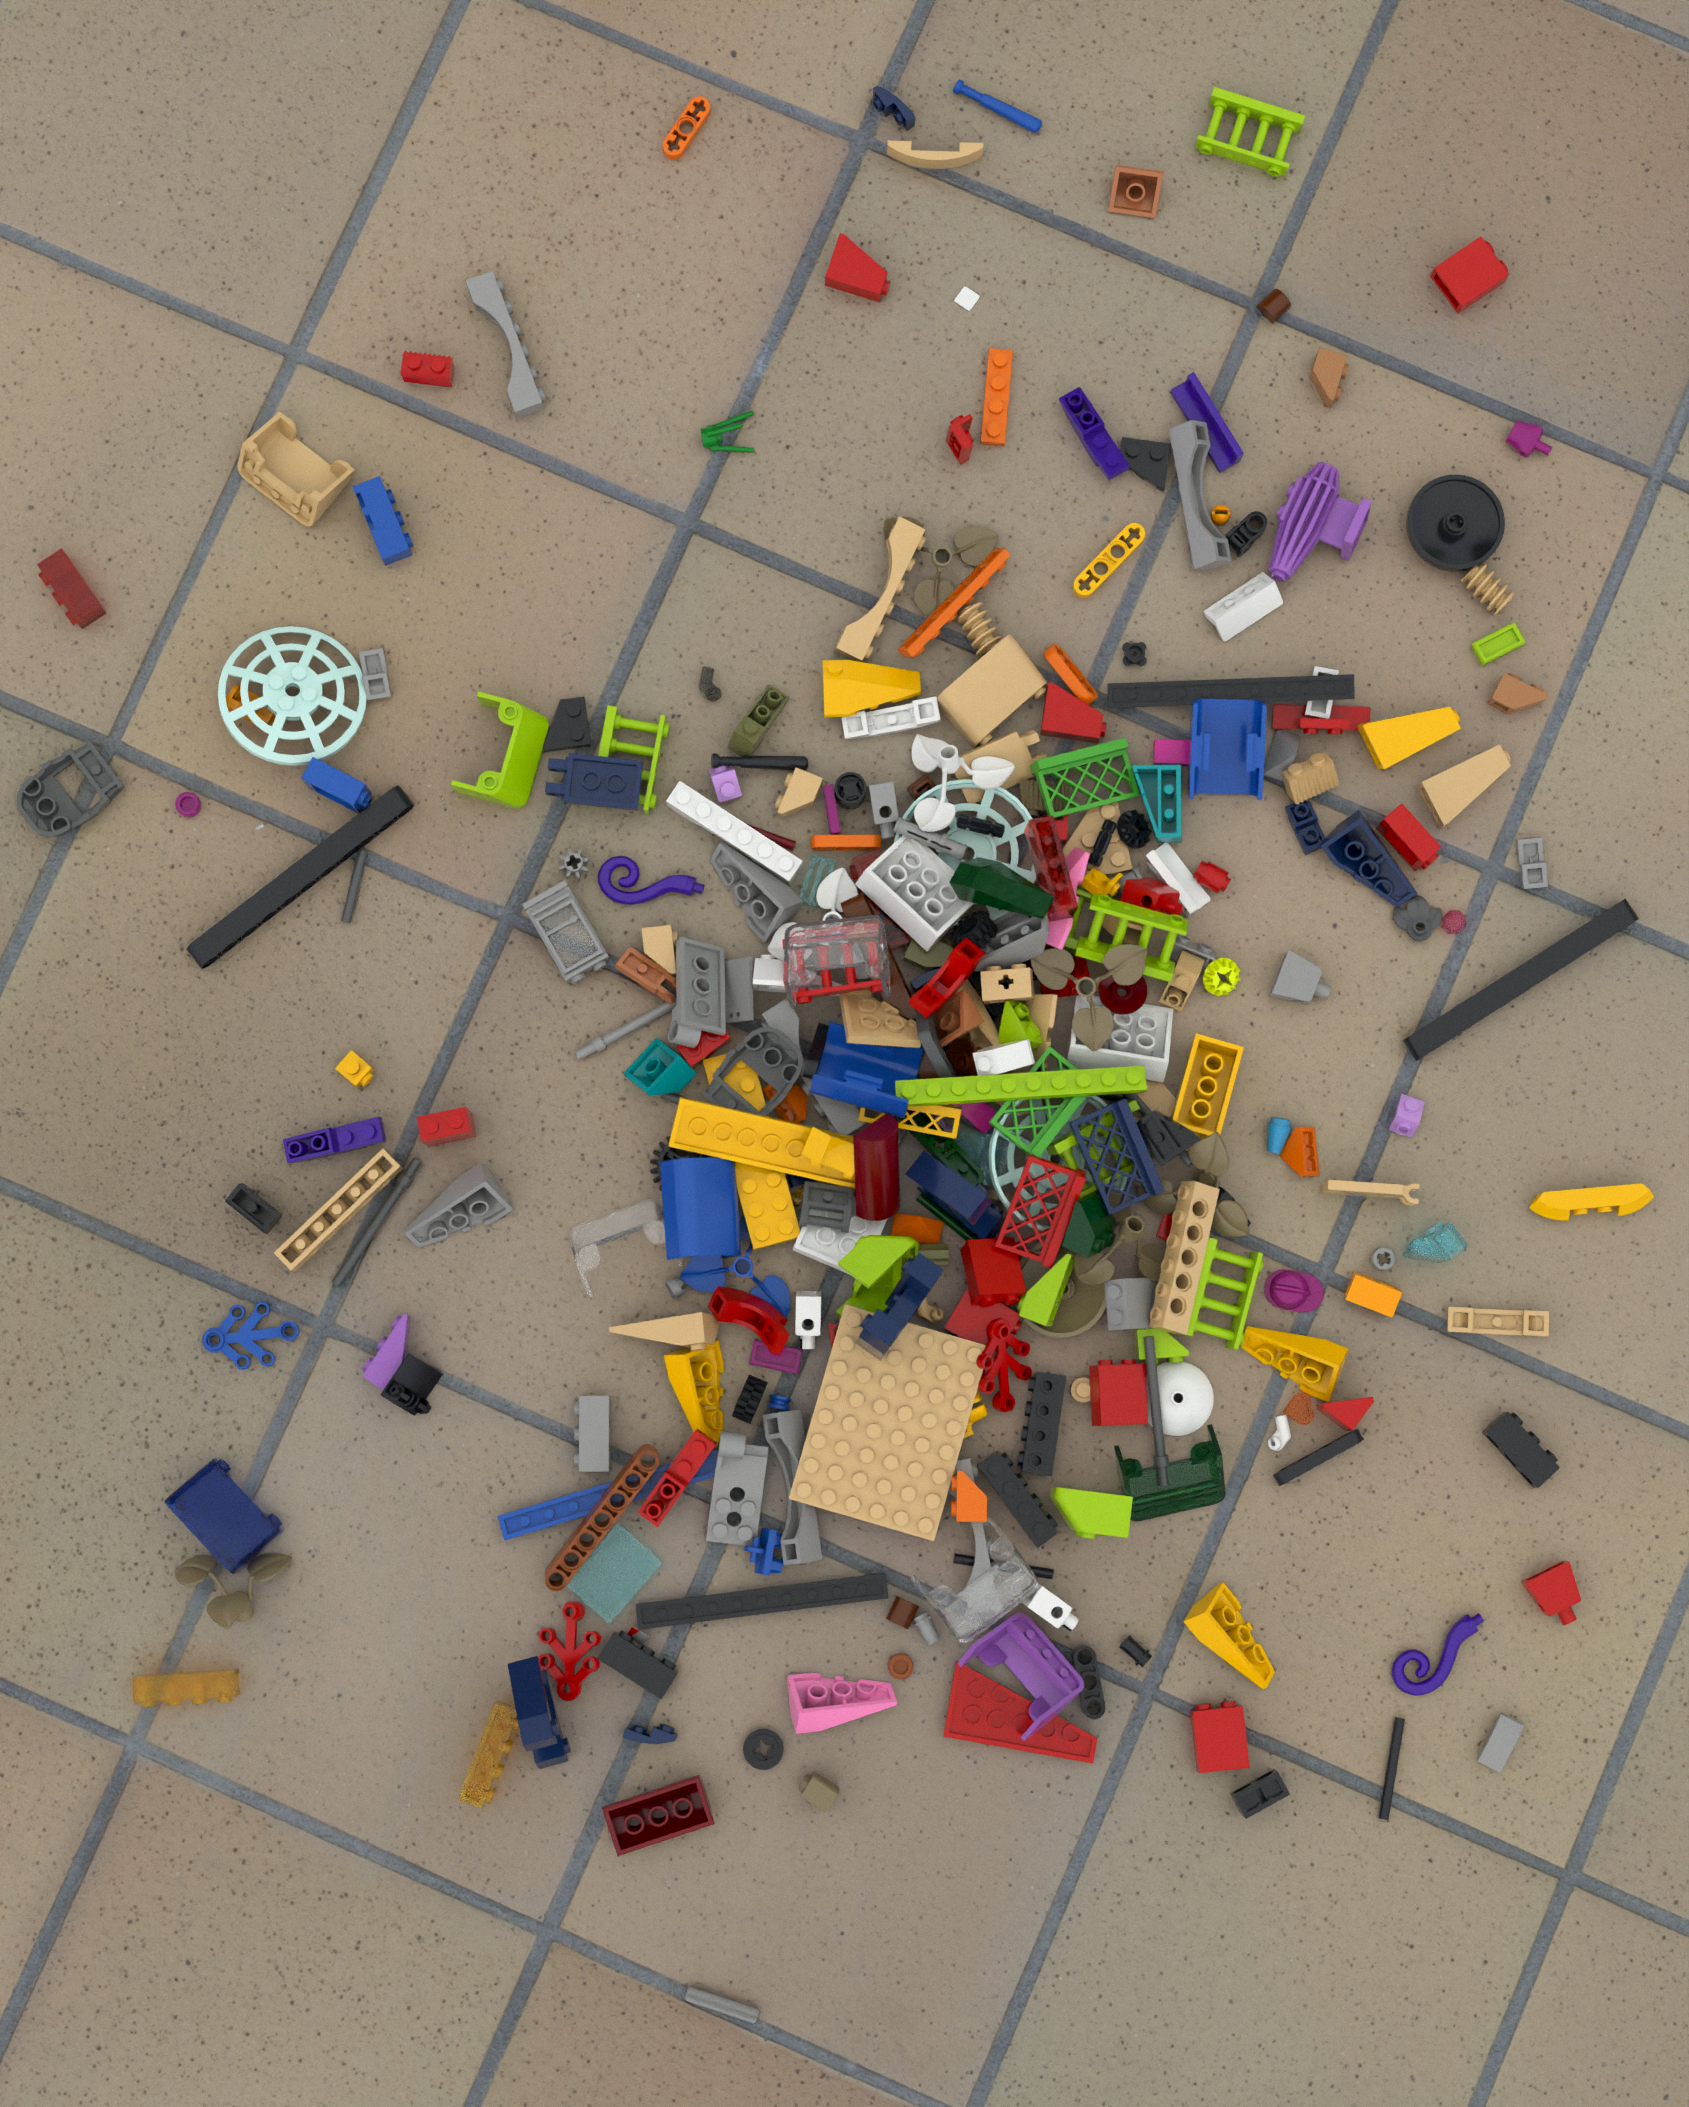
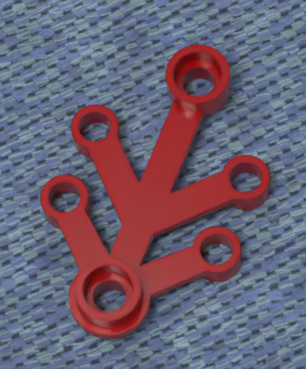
M998 1318L989 1323L987 1334L990 1340L982 1354L977 1358V1366L987 1370L984 1378L979 1381L978 1388L983 1393L991 1394L995 1389L994 1378L998 1373L999 1391L994 1395L992 1405L995 1410L1008 1412L1015 1406V1399L1009 1393L1008 1368L1015 1373L1016 1378L1024 1381L1030 1378L1032 1370L1029 1366L1020 1364L1006 1352V1343L1013 1348L1015 1355L1022 1357L1029 1354L1030 1345L1027 1342L1018 1340L1010 1333V1324L1006 1319ZM996 1349L997 1354H996L995 1358L993 1359L992 1354H993L994 1350Z
M579 1601L567 1602L562 1610L563 1616L567 1620L565 1647L556 1637L554 1629L544 1628L539 1633L540 1641L545 1644L548 1643L564 1663L563 1673L555 1664V1658L552 1654H541L538 1658L540 1668L547 1669L557 1681V1693L564 1701L575 1700L581 1693V1683L600 1667L597 1657H586L582 1662L583 1667L575 1674V1665L593 1646H597L601 1642L599 1632L588 1631L584 1635V1641L576 1648L577 1621H580L585 1615L584 1605ZM570 1607L573 1609L572 1616L570 1615ZM547 1631L550 1634L549 1640L545 1636ZM591 1634L595 1637L593 1643L590 1641ZM545 1657H547L549 1660L547 1666L544 1663ZM590 1660L593 1661L592 1669L589 1667ZM567 1684L570 1687V1691L568 1693L566 1691Z

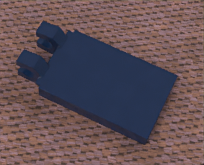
M569 753V757H566L565 760L549 758L548 771L564 772L563 784L546 782L545 793L549 796H561V801L567 804L638 811L643 761Z

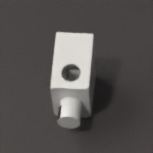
M796 1290L795 1335L800 1336L801 1349H815V1336H820L821 1291ZM811 1319L812 1325H804V1320Z
M1034 1580L1030 1582L1018 1600L1057 1629L1062 1625L1067 1630L1072 1631L1079 1621L1077 1617L1070 1613L1072 1607Z

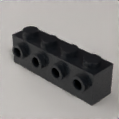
M1035 1372L1034 1377L1030 1376L1028 1391H1032L1031 1401H1026L1024 1416H1029L1028 1424L1022 1427L1021 1441H1025L1024 1451H1019L1017 1466H1021L1022 1472L1052 1476L1066 1376Z
M996 1451L979 1463L977 1467L1035 1547L1038 1548L1058 1533L1055 1529L1058 1524L1050 1513L1045 1516L1040 1507L1043 1504L1035 1493L1030 1495L1025 1487L1028 1483L1019 1472L1015 1475L1010 1468L1013 1462L1005 1452L1000 1454L999 1451Z

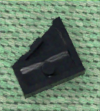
M1122 437L1120 451L1129 463V469L1133 470L1143 480L1146 479L1157 486L1158 490L1164 491L1170 444Z
M585 697L560 700L543 746L544 752L591 746Z
M1157 1110L1152 1111L1136 1122L1142 1138L1161 1166L1202 1139L1199 1134Z

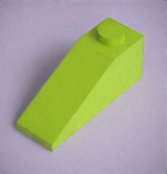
M1067 1253L1026 1293V1296L1023 1295L1018 1305L1020 1310L1019 1316L1044 1326L1052 1327L1074 1266L1075 1255Z

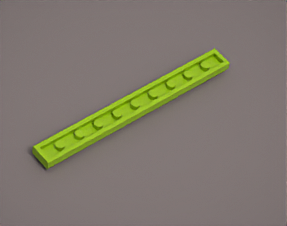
M1145 1065L895 1081V1096L908 1099L907 1107L1142 1093L1147 1091Z

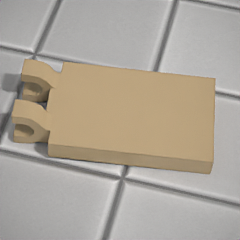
M1032 729L1020 736L1014 730L959 755V758H964V762L971 770L973 760L984 756L997 757L1015 765L1014 771L999 786L1007 789L1020 783V780L1034 777L1035 774L1032 775L1030 765L1036 760L1047 758V756L1041 751L1031 757L1027 746L1040 741L1037 732H1034ZM961 765L954 773L956 780H972L973 777ZM961 788L966 803H977L983 799L985 790Z
M1327 1180L1321 1183V1194L1398 1198L1403 1205L1414 1206L1419 1204V1199L1411 1198L1409 1192L1418 1190L1420 1184L1405 1186L1400 1184Z

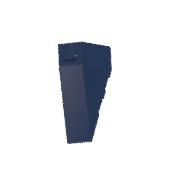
M1359 810L1339 823L1320 844L1335 866L1343 869L1353 876L1354 879L1371 888L1376 894L1398 908L1417 895V891Z

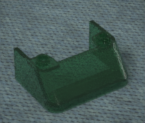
M1212 1424L1207 1425L1208 1441L1195 1444L1190 1450V1458L1169 1463L1167 1466L1169 1485L1159 1486L1157 1467L1153 1466L1142 1469V1465L1137 1459L1128 1458L1123 1460L1119 1445L1114 1446L1116 1468L1122 1495L1133 1497L1130 1520L1143 1521L1210 1506L1221 1502L1225 1498L1222 1453Z

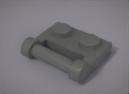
M805 1181L799 1226L814 1225L841 1229V1232L848 1233L854 1188ZM809 1209L842 1213L843 1218L835 1219L808 1215Z

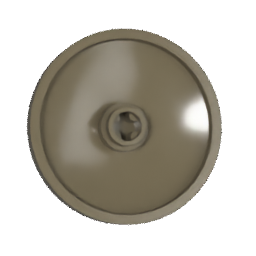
M1064 1238L1053 1266L1067 1253L1076 1255L1075 1252L1062 1246ZM1041 1243L1035 1245L1029 1251L1039 1254L1042 1247ZM1023 1256L1020 1260L1026 1293L1051 1268L1042 1266V1262ZM1073 1266L1052 1327L1044 1326L1023 1317L1022 1319L1035 1331L1046 1336L1070 1338L1081 1335L1098 1324L1107 1311L1105 1284L1090 1285L1084 1283L1076 1276ZM1018 1302V1303L1015 1304V1306H1016V1308H1017V1310H1018V1313H1020V1310L1018 1309V1305H1019V1302Z

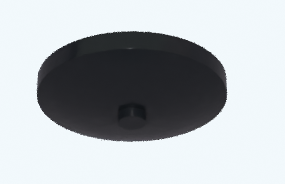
M1445 475L1428 482L1415 495L1408 509L1406 528L1412 547L1424 561L1441 570L1459 572L1473 569L1475 566L1483 564L1493 555L1503 538L1505 517L1499 499L1483 482L1465 475Z

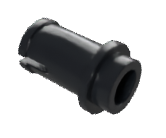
M1130 1635L1119 1646L1120 1649L1124 1650L1136 1661V1666L1139 1664L1143 1667L1152 1657L1149 1654L1150 1650H1145Z

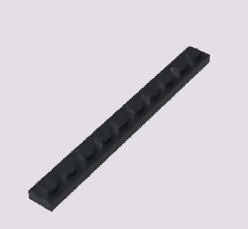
M1354 674L1109 683L1108 708L1192 705V700L1198 698L1254 699L1264 702L1355 699Z
M886 1573L639 1603L636 1604L639 1630L887 1599L889 1596Z

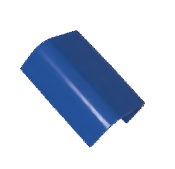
M1198 698L1192 700L1188 771L1189 799H1194V794H1246L1256 796L1257 800H1262L1267 704L1264 701Z
M830 1021L825 1047L817 1072L812 1078L810 1093L905 1118L909 1100L895 1096V1081L916 1079L924 1048L923 1046L920 1048L847 1043L844 1025Z
M681 1158L660 1162L667 1260L692 1256H722V1258L741 1256L735 1161L721 1158Z

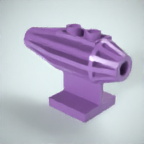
M1318 462L1304 476L1299 477L1296 484L1291 483L1286 497L1289 498L1286 506L1283 504L1280 506L1276 516L1279 519L1268 570L1271 573V577L1280 582L1291 579L1318 541L1341 549L1340 558L1349 561L1368 521L1372 501L1363 498L1360 505L1339 497L1338 469L1328 463Z

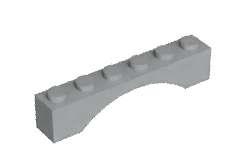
M493 271L465 280L476 311L488 317L498 326L511 348L512 372L507 393L516 418L520 419L544 410L542 402L546 401L542 387L537 388L534 382L538 378L534 366H528L526 360L529 357L525 343L520 344L517 337L521 335L517 321H511L509 314L513 313L509 300H504L501 292L505 291L501 278H495Z
M1190 420L1169 429L1170 444L1173 449L1174 466L1177 471L1183 515L1186 521L1187 537L1191 548V560L1194 569L1210 571L1229 564L1232 560L1228 539L1220 533L1212 522L1204 500L1203 470L1211 446L1207 423Z
M786 998L762 1013L763 1021L760 1023L762 1027H772L781 1031L801 1051L799 1044L800 1018ZM803 1059V1067L799 1075L803 1083L800 1086L807 1097L812 1095L817 1102L813 1106L821 1118L826 1116L830 1123L827 1125L828 1130L852 1135L866 1126V1122L858 1121L860 1112L855 1105L810 1093L812 1079L802 1077L806 1064Z
M801 1409L762 1415L766 1441L773 1448L785 1475L788 1498L805 1443ZM788 1499L787 1520L780 1540L784 1565L823 1560L815 1506Z
M970 1458L957 1460L953 1475H957V1470H962L975 1483L974 1478L979 1477L976 1462L971 1463ZM951 1480V1484H950V1487H949V1491H948V1492L951 1493V1494L956 1498V1491H952V1490H951V1486H952V1480ZM971 1522L976 1550L975 1563L970 1578L964 1587L969 1614L998 1609V1603L1003 1602L1000 1587L995 1588L993 1580L994 1577H998L995 1562L990 1563L988 1554L993 1552L991 1538H985L984 1528L988 1527V1522Z

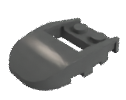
M89 739L84 741L86 745L75 751L69 749L56 759L48 760L41 765L42 769L33 777L30 776L17 793V807L35 832L49 837L62 836L99 815L125 788L124 784ZM73 762L78 765L102 797L97 804L83 814L55 778L56 775Z
M772 1027L758 1028L749 1033L739 1045L727 1053L726 1058L712 1077L714 1079L701 1094L714 1105L767 1116L782 1102L799 1077L803 1067L801 1051L781 1031ZM740 1060L746 1063L777 1091L761 1111H758L723 1080Z

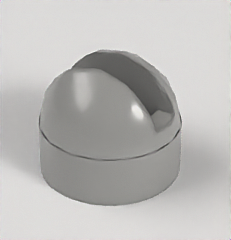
M674 1277L665 1281L666 1287L673 1299L685 1293L686 1285L681 1278Z

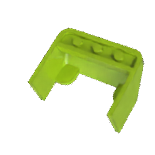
M478 691L477 698L480 704L498 709V716L501 722L514 728L501 773L496 771L483 772L479 776L476 786L452 780L451 786L459 794L515 809L522 808L528 803L544 749L543 746L549 732L548 720L544 715L515 701Z
M862 1236L856 1242L855 1247L838 1262V1265L853 1276L855 1281L852 1285L854 1287L853 1295L836 1311V1314L841 1318L845 1304L873 1313L877 1309L882 1312L886 1310L888 1306L885 1302L904 1274L901 1268L909 1257L913 1260L918 1254L919 1243L909 1236Z
M1050 1486L1049 1497L1070 1530L1075 1531V1536L1096 1539V1534L1128 1538L1133 1497Z

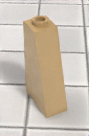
M1500 744L1418 785V789L1439 830L1448 825L1511 766L1509 763L1511 762L1510 755L1506 749H1502Z

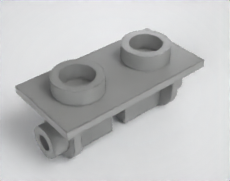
M1177 934L1170 958L1178 960L1182 950L1205 960L1202 971H1205L1206 967L1212 962L1209 959L1215 961L1216 952H1213L1212 947L1202 943L1198 946L1191 943L1188 937Z

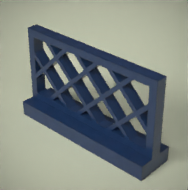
M1127 1099L1117 1100L1110 1103V1105L1069 1122L1107 1215H1111L1150 1196L1165 1191ZM1108 1111L1111 1112L1114 1119L1111 1128L1099 1124L1103 1113ZM1083 1122L1094 1125L1089 1138L1081 1135L1077 1125ZM1098 1127L1109 1132L1105 1145L1093 1140ZM1113 1134L1120 1136L1124 1142L1121 1151L1109 1147ZM1092 1144L1103 1148L1099 1161L1090 1157L1089 1150ZM1107 1151L1119 1155L1114 1168L1103 1163ZM1123 1157L1130 1159L1133 1164L1130 1174L1119 1170ZM1101 1167L1113 1171L1109 1184L1100 1181L1098 1175ZM1117 1173L1129 1178L1124 1191L1113 1187ZM1133 1180L1141 1183L1144 1190L1143 1194L1135 1196L1128 1193ZM1111 1190L1123 1194L1119 1205L1111 1207L1108 1200Z

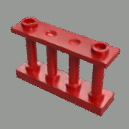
M877 924L782 939L783 949L794 955L798 992L789 993L790 999L797 1001L798 1004L811 1003L812 998L870 989L871 993L885 991L887 986H892L889 979H881L876 942H879L878 938L885 937L884 927ZM864 940V944H867L872 981L857 983L852 946H854V942ZM839 944V947L843 950L847 985L833 987L828 950L831 945ZM815 948V951H818L823 988L808 991L803 954L806 953L805 949Z

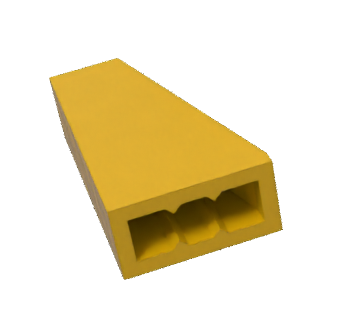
M1441 707L1357 725L1377 769H1386L1461 729L1459 715L1451 707Z

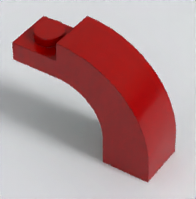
M965 938L952 950L943 966L933 978L917 991L908 1003L925 1018H928L934 1012L937 1013L969 978L982 960L985 952L968 938Z
M716 1287L708 1305L716 1320L736 1323L749 1328L762 1339L772 1354L780 1355L790 1335L784 1327L787 1319L782 1313L766 1301L750 1293L734 1288Z

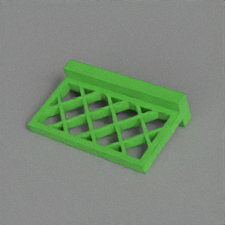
M1126 738L1039 759L1030 765L1032 775H1036L1049 820L1140 796L1126 748L1129 747ZM1121 757L1123 763L1121 772L1109 766L1113 758ZM1092 763L1103 768L1099 778L1087 772ZM1069 769H1074L1081 773L1077 783L1065 777ZM1106 771L1118 777L1113 787L1102 781ZM1051 774L1059 779L1054 789L1046 785L1045 775ZM1084 776L1096 782L1091 792L1080 786ZM1121 779L1129 783L1132 793L1124 794L1116 789ZM1062 782L1074 788L1069 798L1057 792ZM1099 785L1110 791L1105 800L1094 795ZM1077 791L1088 797L1085 805L1080 806L1072 801ZM1055 796L1066 802L1062 811L1054 812L1052 801Z
M1049 1046L1028 1073L1036 1072L1039 1067H1041V1072H1046L1044 1060L1048 1055L1057 1060L1058 1070L1052 1071L1079 1069ZM1087 1096L1062 1097L1061 1104L1050 1106L1049 1098H1045L1046 1106L1033 1107L1032 1099H1029V1108L1016 1109L1015 1100L1005 1101L989 1124L1027 1154L1026 1157L1029 1154L1040 1157ZM1011 1104V1110H1006L1007 1107ZM1051 1109H1056L1051 1115ZM1046 1110L1047 1122L1035 1125L1034 1111ZM1029 1112L1031 1125L1018 1126L1016 1113ZM1012 1113L1014 1127L1005 1128L997 1122L1002 1114ZM1036 1128H1041L1040 1131L1036 1134ZM1019 1130H1032L1033 1140L1028 1146L1020 1140Z

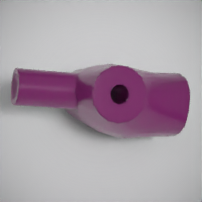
M1517 420L1505 441L1512 445L1518 454L1524 457H1529L1534 449L1548 456L1553 448L1540 441L1543 434V429L1540 426L1528 424Z

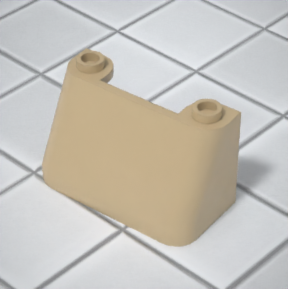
M279 411L242 443L237 469L241 477L301 524L310 527L318 521L351 481L355 469L343 460H335L330 465L296 438L297 430L294 421Z
M1009 634L950 684L938 696L937 701L942 714L975 749L979 745L990 742L993 739L991 734L994 729L1028 699L1035 697L1038 700L1047 692L1048 682L1017 641Z

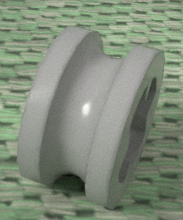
M1387 1248L1375 1250L1370 1257L1372 1266L1380 1271L1391 1268L1395 1261L1393 1252ZM1385 1253L1388 1256L1386 1259H1389L1388 1264H1378L1380 1260H1377V1255Z

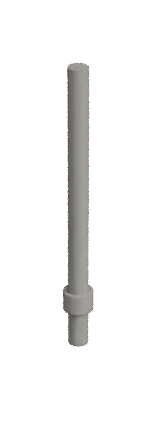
M701 984L697 985L701 991H705ZM676 999L671 1004L668 1002L661 1004L602 1037L600 1035L591 1040V1043L575 1051L578 1059L581 1060L595 1051L597 1053L606 1049L608 1044L671 1011L677 1005Z

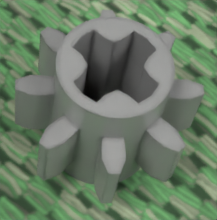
M569 849V855L566 857L560 856L565 864L559 867L560 871H568L566 874L567 879L571 875H576L578 880H580L582 872H589L584 867V864L590 862L589 858L582 859V850H579L578 853H573ZM576 859V862L578 863L577 869H573V867L570 866L571 860Z

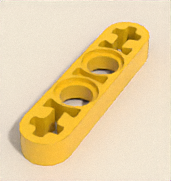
M1131 523L1127 525L1076 577L1073 584V591L1076 596L1080 598L1090 597L1142 544L1145 538V530L1140 524ZM1137 530L1139 532V539L1133 538L1127 546L1125 541L1130 536L1129 531L1135 532ZM1114 546H1120L1124 550V555L1121 558H1115L1111 555L1110 551ZM1098 563H1103L1107 566L1108 571L1104 575H1098L1094 571V566ZM1091 575L1093 580L1089 583V591L1086 589L1079 590V582L1084 584Z

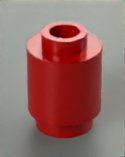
M1201 861L1193 876L1194 879L1198 880V884L1217 894L1219 890L1224 892L1231 880L1227 877L1228 871L1209 861L1208 863Z

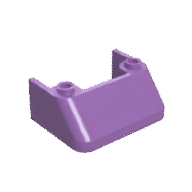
M1023 1613L1014 1614L973 1643L957 1663L962 1667L976 1656L984 1664L991 1667L998 1666L1004 1662L1036 1700L1031 1703L1028 1709L1029 1715L1034 1722L1021 1736L1023 1741L1048 1724L1084 1688V1681L1079 1673L1032 1619Z

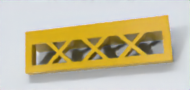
M949 1104L908 1107L907 1110L915 1112L910 1115L907 1111V1117L898 1122V1128L956 1139L963 1107ZM861 1107L858 1121L873 1123L885 1113H881L875 1118L865 1116L866 1108ZM919 1112H923L928 1115L932 1122L922 1127L918 1126L912 1117ZM931 1114L939 1115V1117L934 1119ZM943 1117L955 1118L953 1131H943L937 1124V1121ZM910 1120L913 1125L905 1124L904 1122ZM934 1124L937 1129H932L928 1127Z

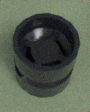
M844 773L835 783L836 802L847 810L859 808L866 798V783L857 773Z

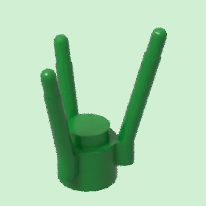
M749 411L720 423L709 425L707 428H702L701 436L704 448L710 447L711 452L719 450L754 452V448L718 444L723 442L722 433L743 427L742 423L730 424L752 416L754 412Z

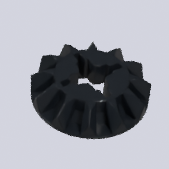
M1128 810L1122 813L1118 819L1117 831L1119 837L1130 848L1138 849L1144 847L1150 841L1149 835L1152 831L1148 829L1150 822L1145 821L1144 814H1139L1137 810ZM1135 825V828H1138L1139 832L1136 833V830L1132 829V827L1130 826Z
M757 1729L747 1736L743 1746L746 1761L752 1767L760 1770H767L776 1766L780 1762L784 1751L781 1738L770 1729ZM760 1738H762L765 1745H774V1747L767 1751V1760H765L761 1752L753 1753L754 1750L760 1747Z

